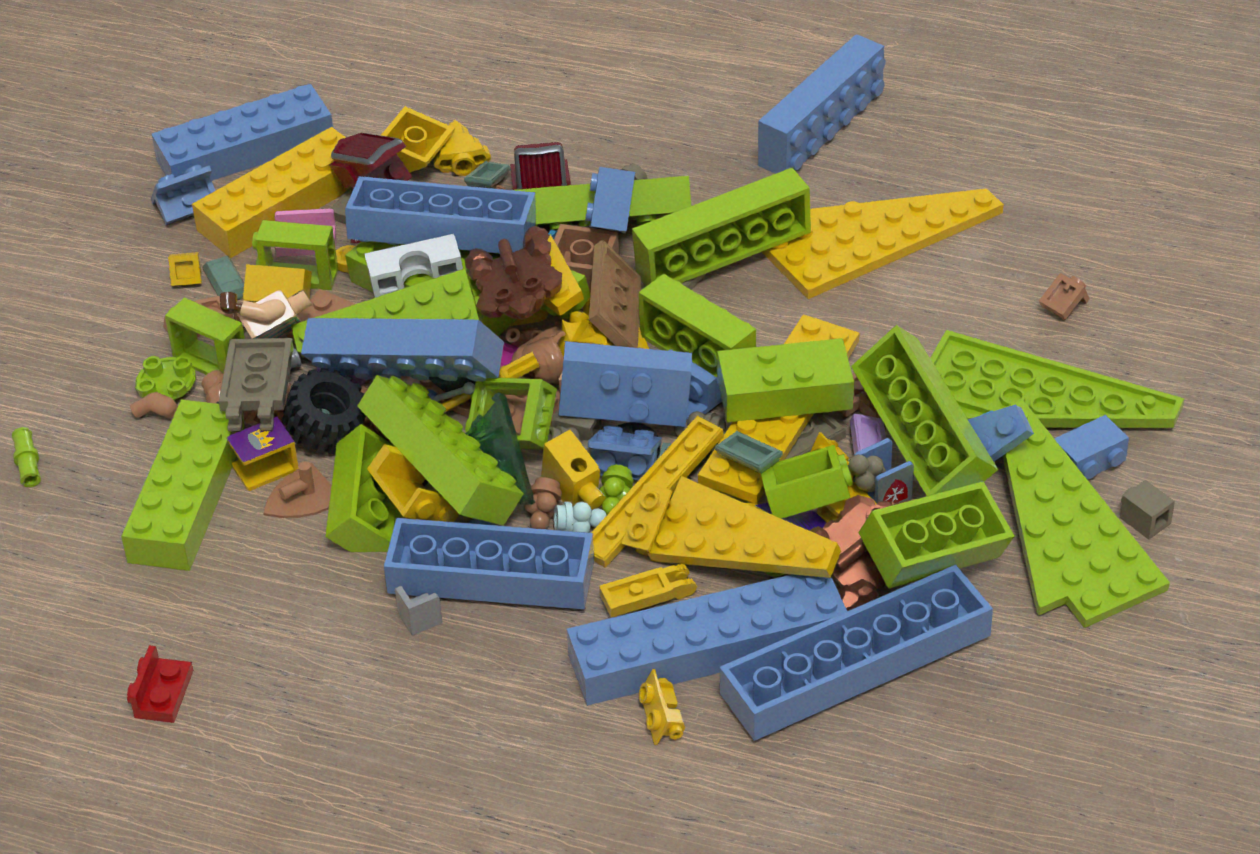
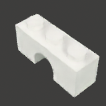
M454 234L365 253L369 278L375 298L403 289L404 281L415 274H427L434 279L463 269Z

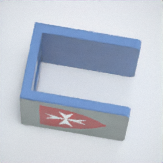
M889 438L854 454L863 455L866 458L872 455L878 456L883 461L886 472L876 476L875 492H867L876 503L881 501L898 503L912 500L914 464L908 461L891 469L892 441Z

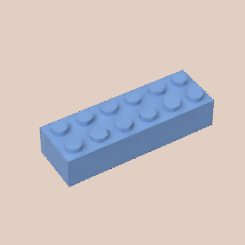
M856 34L758 121V166L775 174L792 167L794 170L800 169L809 157L815 155L821 146L828 140H831L844 125H848L856 114L863 111L868 103L876 96H879L885 85L883 81V69L886 62L884 59V46Z
M308 84L225 111H219L203 118L193 119L184 124L165 128L151 135L156 160L165 176L174 174L177 177L185 174V170L195 165H201L202 168L210 165L212 169L210 178L213 181L265 164L322 131L333 127L331 113L313 86Z
M359 176L345 207L347 239L359 240L361 242H386L391 245H398L454 234L458 249L460 250L478 248L486 252L500 253L498 242L502 239H507L510 242L512 252L523 249L525 232L536 224L535 192Z
M308 318L301 354L312 361V365L328 369L329 372H334V370L340 371V375L344 377L345 375H354L361 379H372L373 376L379 375L389 379L391 376L400 379L401 376H410L417 380L439 377L447 381H456L457 377H467L473 381H485L486 378H498L504 341L479 320Z
M396 518L384 563L387 593L395 594V588L402 586L407 595L413 596L436 593L439 598L585 609L594 564L593 533Z

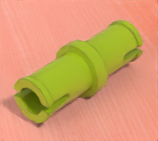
M21 427L12 432V440L15 447L13 459L19 468L20 483L25 487H34L41 481L37 465L39 453L34 448L32 431H29V428Z

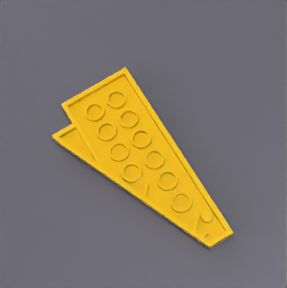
M985 188L864 203L850 201L845 205L810 209L811 233L762 251V253L807 299H810L1003 213L1004 204Z

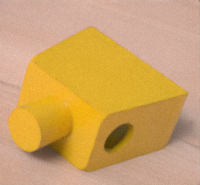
M568 430L544 443L541 477L551 478L560 483V490L562 491L561 500L563 502H571L572 506L578 502H585L590 505L592 510L600 507L605 500V496L598 489L600 478L599 466L574 433Z

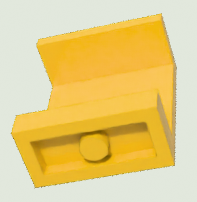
M384 444L367 470L401 515L410 519L454 522L459 513L440 493L427 490L422 483L425 477L408 461L397 447Z

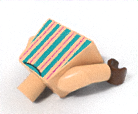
M303 289L289 298L279 290L256 303L245 300L243 303H237V294L233 292H222L220 294L221 310L226 314L234 313V320L243 324V328L247 330L252 339L285 337L292 332L291 325L302 322L297 314L312 305Z

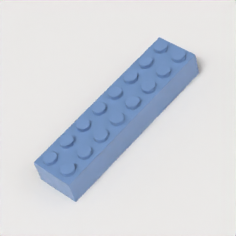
M953 565L721 666L720 695L755 741L991 636L993 608L957 565Z
M791 574L568 628V656L588 706L639 693L641 684L645 683L652 669H655L658 679L666 678L672 684L720 673L721 666L847 612V609L832 577Z

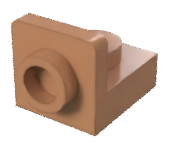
M1060 273L1039 299V303L1043 308L1066 320L1079 301L1086 304L1090 298L1083 281L1075 276L1069 278Z

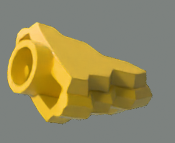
M453 120L448 125L455 128L454 133L435 155L434 167L440 169L442 173L454 172L459 176H467L485 161L489 162L491 154L488 147L482 145L478 138L470 135L464 125Z

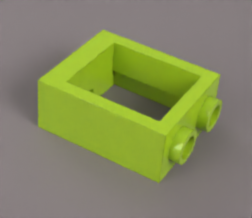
M262 220L259 231L254 232L252 240L253 249L257 250L258 255L256 265L306 269L312 271L310 289L332 290L339 271L333 227ZM271 247L314 250L317 266L273 262Z
M185 297L165 315L173 357H189L193 368L205 375L214 370H220L224 373L230 339H245L241 322ZM197 333L214 340L215 347L198 340Z
M486 378L485 381H476L475 390L471 394L472 403L469 418L465 425L466 435L476 439L481 444L480 447L543 450L544 443L548 441L557 388L542 379ZM497 394L528 395L520 436L490 434Z
M835 445L779 461L761 474L772 515L781 519L849 499L850 494L847 487L853 485L845 455H837Z

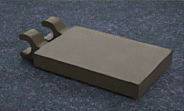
M292 338L230 339L219 397L220 411H226V419H229L228 431H241L242 411L258 410L257 416L261 419L260 430H273L274 410H284L294 348Z

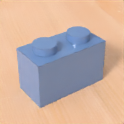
M599 167L598 174L592 173L590 191H595L594 203L587 204L585 217L586 221H591L590 228L626 233L635 172Z
M1106 415L1054 438L1086 479H1091L1098 473L1111 467H1116L1126 461L1129 437Z

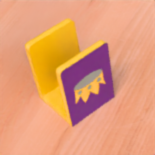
M274 417L273 430H260L259 423L227 437L229 445L239 458V460L232 462V468L248 491L279 480L298 470L295 442L278 417Z

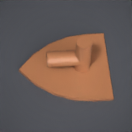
M303 461L299 463L298 470L286 476L273 489L267 499L263 514L278 518H300L329 509L332 485L313 463Z

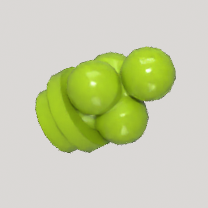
M611 465L602 475L601 483L603 486L599 490L605 496L602 510L607 515L633 487L632 471L626 466Z

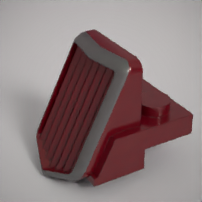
M358 133L340 139L331 153L333 162L329 166L345 189L349 186L354 189L359 176L408 181L413 177L397 155L398 152L406 147L399 138Z
M560 142L518 145L514 148L515 164H510L513 190L571 185L568 161L564 159L563 145Z

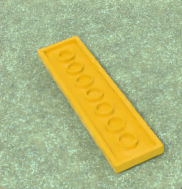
M803 314L784 344L843 338L849 359L859 343L860 333ZM813 414L732 422L719 443L738 431L782 451L783 455L779 460L782 461L785 460ZM715 449L698 474L699 484L754 504L758 503L765 492L761 473L722 456Z

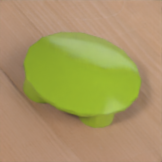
M150 356L143 361L144 368L140 370L136 377L135 388L142 398L150 393L158 392L175 400L185 395L192 388L196 381V371L192 366L190 358L187 356H179L177 358Z

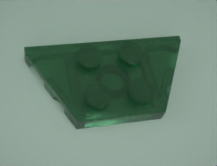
M498 392L492 397L495 403L484 416L479 414L476 417L469 431L465 434L476 439L481 444L479 448L498 461L497 467L516 480L515 485L524 493L517 505H532L535 503L507 398L506 395Z

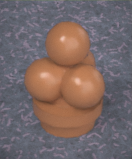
M539 477L530 486L529 496L524 500V508L532 514L530 518L532 528L546 529L550 519L554 518L555 505H558L556 502L561 500L562 495L558 481L547 477Z

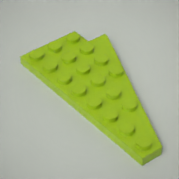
M949 330L945 331L930 357L967 419L975 418L991 410L996 411L1024 400L1045 427L1078 428L1106 415L1118 428H1174L1184 405L1185 398Z
M1024 400L1009 405H1017L1022 408L1034 433L1004 454L1003 460L1038 615L1066 604L1081 625L1086 628L1168 591L1170 585L1168 579Z

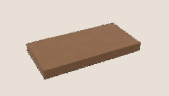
M601 240L594 245L589 321L614 345L638 348L641 276L605 241Z

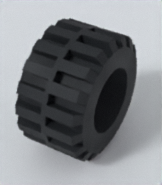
M321 368L320 372H317L315 369L309 370L307 375L301 374L291 387L283 410L282 421L284 425H287L285 428L287 432L294 436V442L296 444L302 443L304 445L303 448L308 451L311 448L316 450L318 454H323L324 451H327L329 454H335L337 443L360 424L363 425L366 415L357 406L365 393L361 392L362 387L358 383L354 384L352 382L353 378L348 375L346 377L340 375V371L334 370V372H329L328 369ZM317 408L328 410L334 415L323 413Z

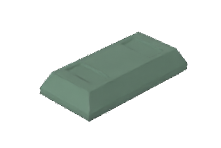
M485 161L464 178V182L467 186L485 185V187L493 188L507 176L510 166L508 164Z
M224 256L206 262L202 268L217 296H220L222 292H233L237 294V300L243 298L244 281L230 257Z
M738 431L714 447L722 456L761 474L777 463L783 455L782 451Z

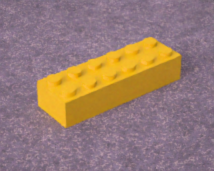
M330 127L192 203L197 231L232 258L252 247L254 232L259 231L262 220L275 221L276 211L319 209L342 196L348 188L345 189L329 164L333 162L331 153L337 142L346 137L333 127Z

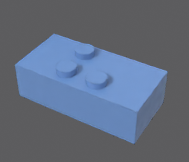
M565 341L559 415L685 427L692 373V353Z

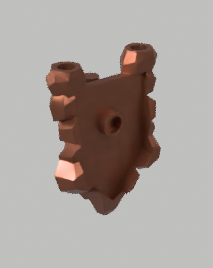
M537 226L530 227L524 234L523 249L512 252L510 242L507 239L500 240L498 248L501 257L494 260L483 249L476 248L470 250L469 255L465 259V266L470 270L468 275L476 282L478 290L481 291L476 305L481 314L489 318L501 317L505 314L513 319L523 320L533 316L534 313L541 309L545 297L551 298L560 291L562 273L551 266V256L549 255L551 242L548 241L550 235L546 229Z
M857 495L846 500L844 509L840 511L836 521L831 520L823 528L817 526L809 530L837 542L841 549L832 576L842 587L838 592L847 611L875 600L879 594L878 590H881L886 585L858 532L871 511L907 501L898 503L881 501L875 504L874 499Z

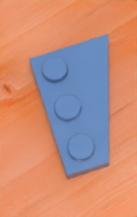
M1017 405L968 419L993 461H996L1034 434L1022 408Z

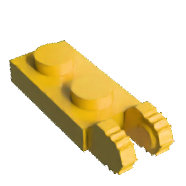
M681 563L666 568L659 567L599 585V595L612 618L674 598L683 599L686 596L689 597L695 593L698 587L692 578L687 579L690 572L685 564Z

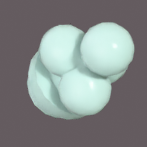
M563 502V505H555L554 529L589 533L590 525L596 528L607 514L599 508L592 510L590 505L585 502H578L574 506H572L571 502Z

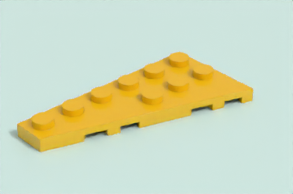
M681 476L670 500L672 503L666 509L651 550L647 552L651 561L831 578L841 549L835 541Z

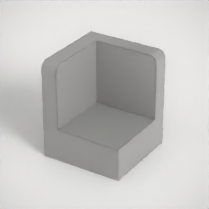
M402 586L395 588L398 614L412 636L442 624L440 598L436 593L431 595L425 593L410 599Z

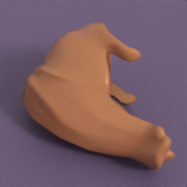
M555 321L554 327L530 339L514 352L510 363L533 352L540 365L539 368L525 374L524 377L542 379L549 384L559 385L564 359L558 347V341L562 336H565V332L561 331L562 324Z

